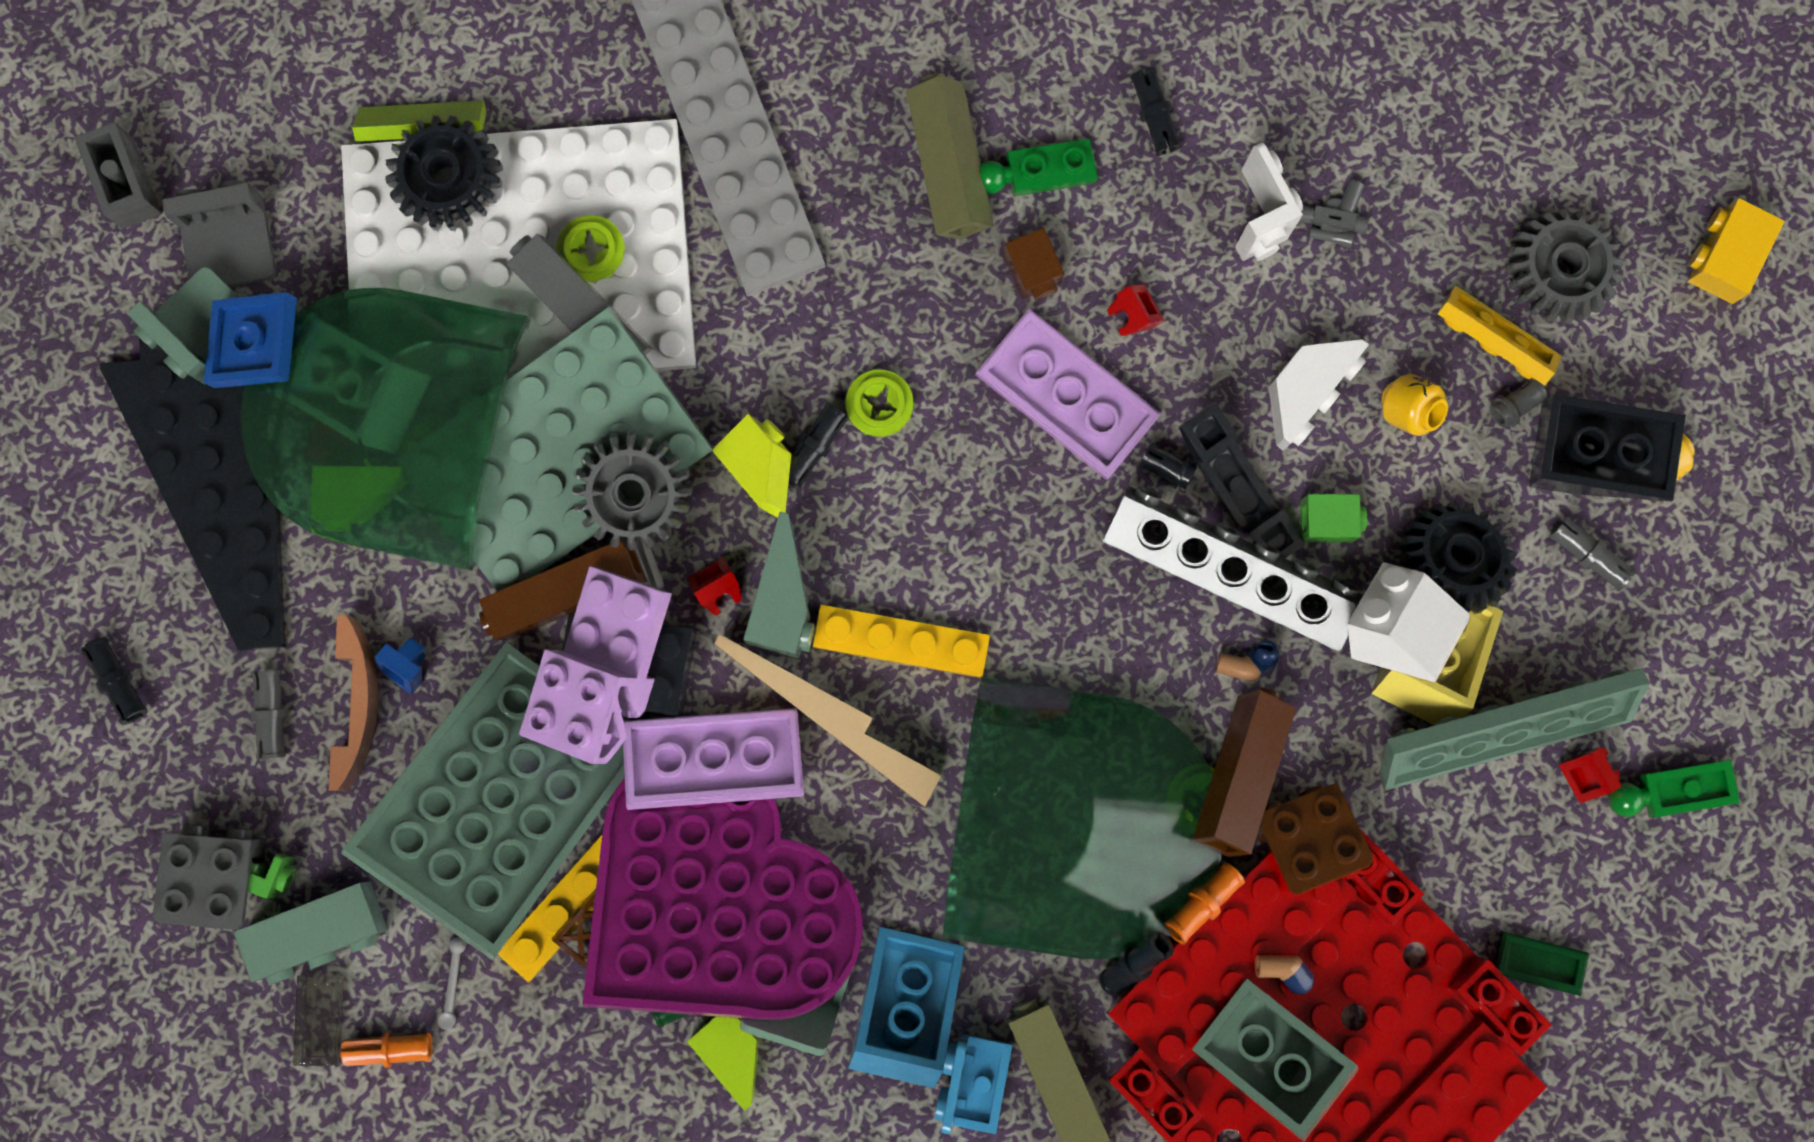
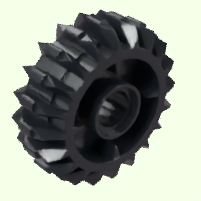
M433 115L431 126L427 128L422 121L416 120L415 125L418 132L413 135L407 130H402L401 135L406 142L404 145L391 143V150L398 158L386 159V166L393 173L385 176V180L389 187L394 188L390 192V197L395 203H401L399 210L406 217L413 215V221L419 226H423L429 221V226L434 231H439L445 221L449 230L455 232L458 226L457 220L462 219L467 226H472L473 219L470 215L475 211L480 216L486 217L487 211L482 204L484 201L497 203V196L490 189L501 188L503 184L501 178L495 175L503 171V165L500 160L494 159L498 155V150L494 144H487L489 140L488 135L483 130L475 132L474 124L468 120L460 126L458 119L452 115L449 116L445 125H443L439 116ZM447 166L454 167L453 173L448 179L442 181L435 180L436 174L441 168Z
M1457 501L1448 503L1446 507L1439 503L1433 505L1429 511L1420 512L1415 517L1414 523L1411 522L1404 531L1405 537L1400 542L1398 548L1404 554L1399 558L1398 565L1425 573L1468 613L1471 611L1476 615L1482 613L1487 607H1493L1501 600V596L1510 590L1512 585L1510 580L1517 571V568L1511 563L1516 559L1517 552L1506 548L1511 543L1512 537L1501 536L1499 533L1503 522L1492 525L1488 521L1489 511L1477 515L1475 514L1473 503L1466 505L1461 510ZM1452 553L1457 555L1463 564L1458 563L1453 558Z

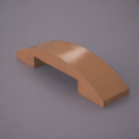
M337 615L335 658L343 661H352L348 747L331 746L328 791H349L365 764L374 738L378 714V680L370 644L358 620L348 615Z

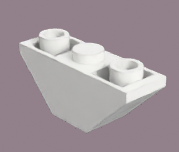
M1364 340L1306 345L1302 346L1269 386L1276 446L1284 450L1292 442L1299 446L1315 427L1309 422L1318 409L1326 413L1341 394L1335 390L1338 383L1343 377L1351 381L1365 364L1366 360L1361 357V354L1369 346L1368 343Z

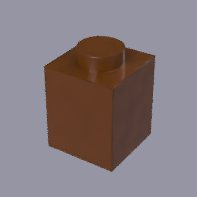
M1044 228L1005 243L1003 256L1022 300L1033 296L1035 300H1041L1058 291L1057 285L1061 284L1064 271Z

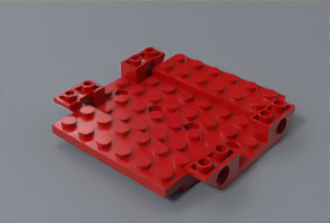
M1361 830L1373 856L1371 865L1368 868L1299 895L1289 891L1271 850H1269L1243 876L1245 883L1220 907L1221 913L1215 919H1208L1184 945L1176 942L1173 945V955L1169 959L1154 967L1152 974L1146 980L1136 982L1106 1013L1139 1049L1108 1081L1166 1142H1216L1218 1135L1226 1129L1237 1131L1240 1136V1142H1303L1192 1050L1241 985L1248 979L1358 1065V1072L1304 1142H1494L1547 1088L1518 1056H1522L1552 1024L1488 959L1478 957L1421 899L1424 893ZM1418 942L1425 950V959L1420 966L1411 968L1404 962L1403 951L1408 944ZM1256 955H1296L1300 957L1313 973V987L1306 994L1298 995L1291 992L1280 978H1258L1255 972ZM1350 1004H1358L1364 1012L1363 1023L1356 1029H1347L1341 1020L1342 1011Z

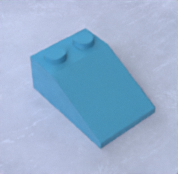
M883 927L879 928L848 1069L935 1088L944 1070L965 946Z

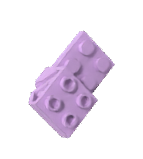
M589 566L564 651L544 650L519 735L590 764H607L627 739L622 716L638 718L646 709L655 680L648 677L647 674L672 593L599 567Z

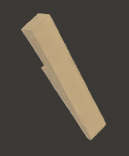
M719 634L714 643L718 648L922 806H926L941 775L868 736L866 732L873 721L872 717Z

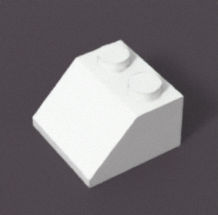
M1383 562L1347 623L1351 659L1435 683L1470 620L1469 613L1425 573Z

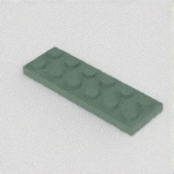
M1643 668L1629 672L1620 669L1612 671L1603 676L1601 680L1584 684L1582 681L1569 683L1558 692L1543 696L1541 693H1532L1524 696L1517 703L1504 707L1489 705L1478 710L1475 715L1460 719L1456 716L1446 717L1437 721L1432 727L1417 731L1414 728L1400 730L1387 739L1379 773L1380 780L1386 791L1630 723L1639 708L1650 682Z

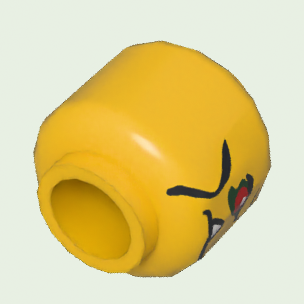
M1405 374L1398 377L1394 382L1387 385L1382 394L1384 419L1390 425L1411 435L1422 436L1436 430L1442 425L1447 416L1448 403L1444 390L1438 384L1418 375Z

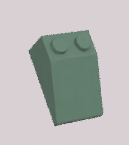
M780 512L743 640L750 647L799 660L801 651L810 652L816 627H814V623H810L811 618L793 525L789 514Z
M1248 979L1245 980L1192 1048L1196 1054L1303 1142L1358 1072V1065Z

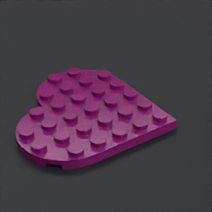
M624 778L614 792L605 814L582 1004L584 1007L758 1020H782L801 1016L831 999L847 981L855 966L863 934L862 912L858 897L851 882L831 862L829 857L806 844L781 839L780 816L774 799L627 810Z

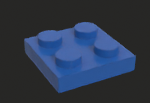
M287 292L213 300L203 383L213 388L289 381L297 298Z

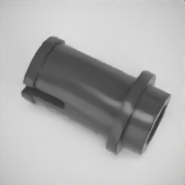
M1531 378L1508 396L1497 397L1494 400V405L1490 407V414L1499 426L1503 428L1507 426L1514 427L1520 423L1521 416L1547 400V392L1540 382Z

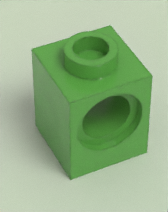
M1360 494L1306 495L1300 500L1301 537L1305 543L1354 542L1361 538V532H1365L1367 527V510L1365 506H1360Z

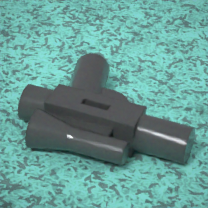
M1350 180L1342 199H1329L1324 207L1303 205V210L1301 211L1303 216L1299 222L1320 227L1319 229L1311 227L1308 237L1334 242L1351 249L1354 233L1365 234L1368 227L1369 218L1357 216V213H1354L1364 190V184L1356 180Z

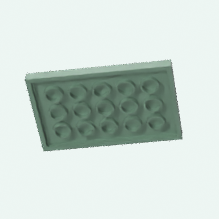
M609 306L398 458L397 461L498 592L540 574L596 534L597 530L601 527L597 522L587 528L583 526V520L591 513L589 510L576 512L574 506L579 501L586 499V496L572 494V487L574 485L586 484L585 481L574 476L575 470L577 468L591 469L582 461V456L588 452L599 458L594 448V444L598 440L603 441L609 449H612L610 444V435L617 432L623 445L627 444L626 438L630 430L636 431L637 444L640 445L643 444L647 433H651L654 435L651 448L658 450L660 444L664 441L670 444L667 452L663 455L667 460L677 453L682 456L680 463L673 467L675 471L687 469L711 452L713 447ZM626 480L621 483V492L628 500L637 501L644 497V490L639 482Z
M507 642L341 852L345 857L491 960L500 952L625 777L623 744L607 764H590L519 735L539 665Z

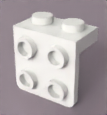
M1263 142L1253 146L1242 168V173L1264 212V215L1248 222L1235 246L1242 261L1253 256L1256 257L1257 261H1260L1276 253L1280 249L1278 244L1289 238L1303 216L1301 212L1303 205L1299 194L1293 187L1288 188L1281 175L1283 168L1279 157L1273 150L1268 151Z

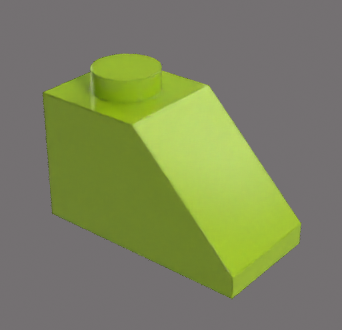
M715 1016L697 1031L687 1043L745 1111L752 1105L755 1097L759 1037L741 1030V1018Z

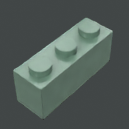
M369 881L355 884L235 931L234 935L251 983L266 979L270 986L294 977L295 974L292 968L308 962L310 969H314L337 960L334 952L350 946L352 953L376 945L378 944L376 935L386 932L388 929L372 884Z

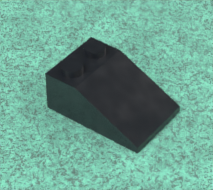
M1553 394L1541 404L1529 487L1569 494L1671 502L1674 500L1686 415Z
M575 613L568 615L563 651ZM662 625L647 674L648 677L655 680L644 712L675 717L683 716L697 634L692 628Z

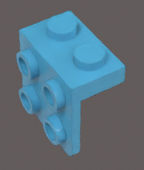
M964 1033L960 1034L958 1044L949 1043L943 1074L950 1075L951 1082L949 1088L941 1087L934 1120L943 1121L941 1133L950 1135L952 1126L996 1134L1013 1043Z

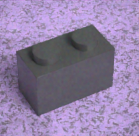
M112 122L74 137L104 216L120 228L125 229L162 214L134 138L116 122Z

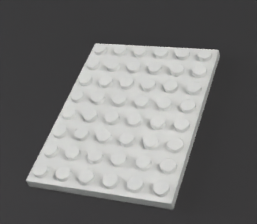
M677 119L487 134L489 137L487 144H494L498 150V155L494 159L500 160L503 165V171L495 174L503 181L502 187L490 189L497 196V203L484 201L482 205L487 211L486 217L480 216L475 211L470 215L473 219L472 226H467L462 219L457 220L456 232L450 231L445 221L439 231L432 230L429 226V221L423 226L417 225L413 221V215L404 216L399 210L401 203H395L391 199L390 192L394 188L388 186L385 176L393 172L387 168L386 159L398 158L391 150V143L404 145L405 140L341 145L352 336L432 376L431 381L435 380L439 374L449 372L452 375H456L479 367L484 368L489 374L479 378V382L491 379V385L502 380L506 381L572 333L506 265L513 257L509 251L525 235L533 238L536 234L544 236L556 249L558 236L570 221L585 215H596L608 219L619 229L625 243L623 264L617 268L612 278H605L596 284L588 283L650 345L652 350L646 356L657 371L696 368L680 138ZM447 166L441 168L437 172L435 180L442 181L448 179L452 175L454 167ZM588 234L587 248L580 250L578 253L586 254L591 265H594L596 253L603 251L604 247H597L591 234Z

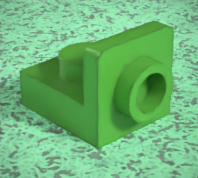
M288 853L276 854L268 873H265L267 865L252 859L248 892L265 899L278 898L281 892L286 893L295 878L296 868L292 867L296 856Z

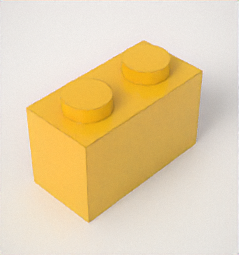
M1740 198L1725 208L1719 207L1707 224L1706 229L1711 234L1706 244L1701 243L1689 261V266L1694 269L1687 282L1731 304L1750 294L1785 221Z

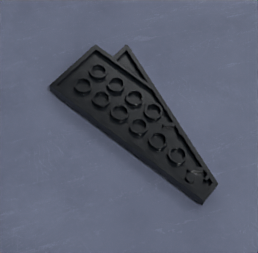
M139 338L140 360L100 363V370L237 649L240 651L286 648L274 383L213 388L207 384L204 385L190 375L182 379L165 364L163 360L168 354L159 345L152 349Z

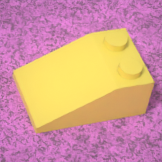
M1490 606L1482 613L1476 615L1471 611L1469 612L1470 620L1435 683L1380 667L1371 694L1433 725L1437 721L1450 716H1456L1458 719L1466 717L1474 708L1503 610Z

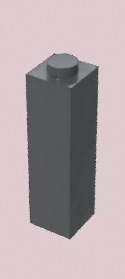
M536 234L531 238L529 235H525L511 248L509 253L513 257L506 265L572 333L610 306L646 355L652 350L650 345L544 236Z

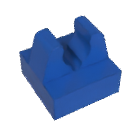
M409 638L397 651L388 644H385L375 656L377 671L412 695L423 682L421 668L418 666L426 656L423 653L425 647L413 638Z

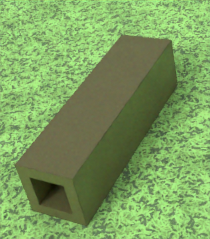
M942 73L927 75L921 79V84L907 89L906 93L934 227L938 236L957 240L994 227L986 188L980 177L981 164L964 84L961 81L945 77V74Z
M1032 998L1013 1007L1014 1016L1006 1020L1061 1142H1111L1050 1005L1047 1001L1038 1004L1036 998Z

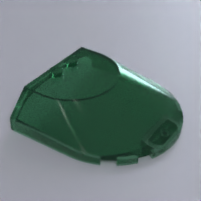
M390 288L351 289L329 295L304 307L295 314L289 381L245 385L241 405L242 441L251 471L260 488L278 510L291 521L325 539L349 546L473 571L474 532L485 474L512 361L525 329L529 328L530 319L526 315Z
M981 676L971 727L947 889L943 938L1071 958L1110 959L1120 957V954L1128 947H1137L1154 932H1162L1169 936L1170 934L1164 927L1165 922L1170 920L1189 900L1188 895L1195 887L1201 888L1217 873L1222 855L1192 840L1213 775L1198 748L1184 732L1164 716L1144 705L1127 699Z

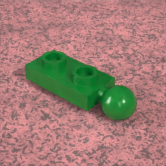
M1090 139L1008 151L1006 155L1007 166L1005 167L993 160L982 162L980 165V177L987 194L990 195L1000 192L1007 183H1011L1013 196L1016 197L1093 184L1098 179Z
M1731 760L1641 774L1640 778L1643 788H1639L1632 783L1623 782L1620 783V788L1608 795V803L1611 810L1622 817L1637 815L1645 805L1647 806L1649 818H1657L1740 803Z

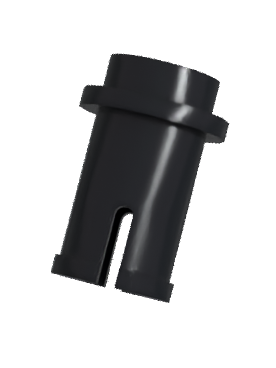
M1153 442L1140 464L1141 468H1145L1172 482V488L1174 489L1180 486L1186 490L1197 470V466L1191 464V458L1188 457L1185 461L1156 446Z

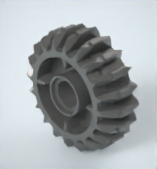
M1565 208L1558 210L1554 216L1550 212H1544L1538 217V221L1531 219L1524 225L1525 232L1520 231L1514 236L1513 242L1516 246H1512L1506 255L1514 262L1506 266L1505 273L1517 275V278L1509 283L1508 289L1516 290L1521 288L1524 292L1518 297L1517 304H1523L1531 300L1534 304L1530 308V315H1536L1542 309H1545L1546 322H1552L1559 315L1562 324L1570 323L1574 320V317L1579 321L1586 320L1591 316V311L1598 313L1604 309L1606 305L1604 301H1610L1617 293L1613 286L1620 284L1623 278L1615 270L1621 268L1625 261L1621 258L1613 257V253L1620 249L1621 243H1608L1606 238L1611 235L1612 229H1604L1600 232L1596 228L1599 217H1593L1587 223L1584 222L1583 210L1576 211L1571 218ZM1557 259H1563L1569 263L1571 274H1566L1559 269Z
M635 430L628 432L627 444L624 445L617 432L610 435L612 449H609L603 441L598 440L594 444V448L599 458L588 452L581 458L591 469L577 468L574 472L576 478L586 482V484H577L572 487V494L586 496V499L575 504V511H590L591 514L583 520L582 524L587 528L597 522L601 526L595 534V538L601 540L607 531L613 533L614 535L611 539L612 547L617 548L622 537H628V549L635 550L638 544V537L642 536L645 546L651 548L655 543L652 532L655 531L659 538L665 541L670 537L669 529L665 523L677 529L682 525V520L674 511L688 513L690 505L678 499V497L690 496L692 494V487L679 485L678 482L689 478L690 472L688 469L678 471L673 469L682 460V456L679 453L674 454L668 460L663 456L670 446L667 441L662 442L658 450L651 448L654 440V435L651 433H647L642 445L637 444V433ZM626 480L639 482L643 487L644 497L637 501L628 500L621 492V483Z

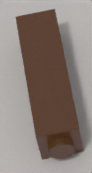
M621 539L617 548L612 547L611 544L479 599L483 610L479 613V617L485 632L489 636L492 635L494 640L508 641L575 613L589 566L599 567L641 583L648 582L636 550H629L627 541Z
M1259 688L1257 691L1237 697L1192 840L1228 857L1251 854L1296 711V707L1282 701V696L1279 693Z

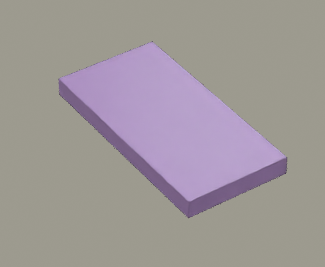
M1031 309L1026 311L975 374L1106 480L1111 477L1161 415L1159 411Z
M797 708L623 721L627 739L623 742L627 810L804 796Z

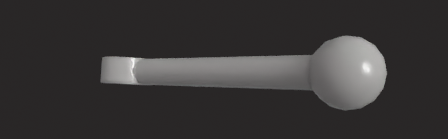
M460 937L452 938L449 943L452 958L444 1012L437 1019L439 1027L444 1030L452 1028L456 1023L453 1006L461 953L466 949V941Z

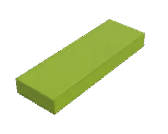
M481 100L359 107L352 130L355 141L358 142L404 139L401 135L402 130L409 131L411 135L418 132L415 125L416 120L422 121L427 128L431 126L433 115L439 116L443 125H445L449 116L452 115L458 119L460 126L466 120L472 122L476 128L475 132L483 130L486 119L485 102Z

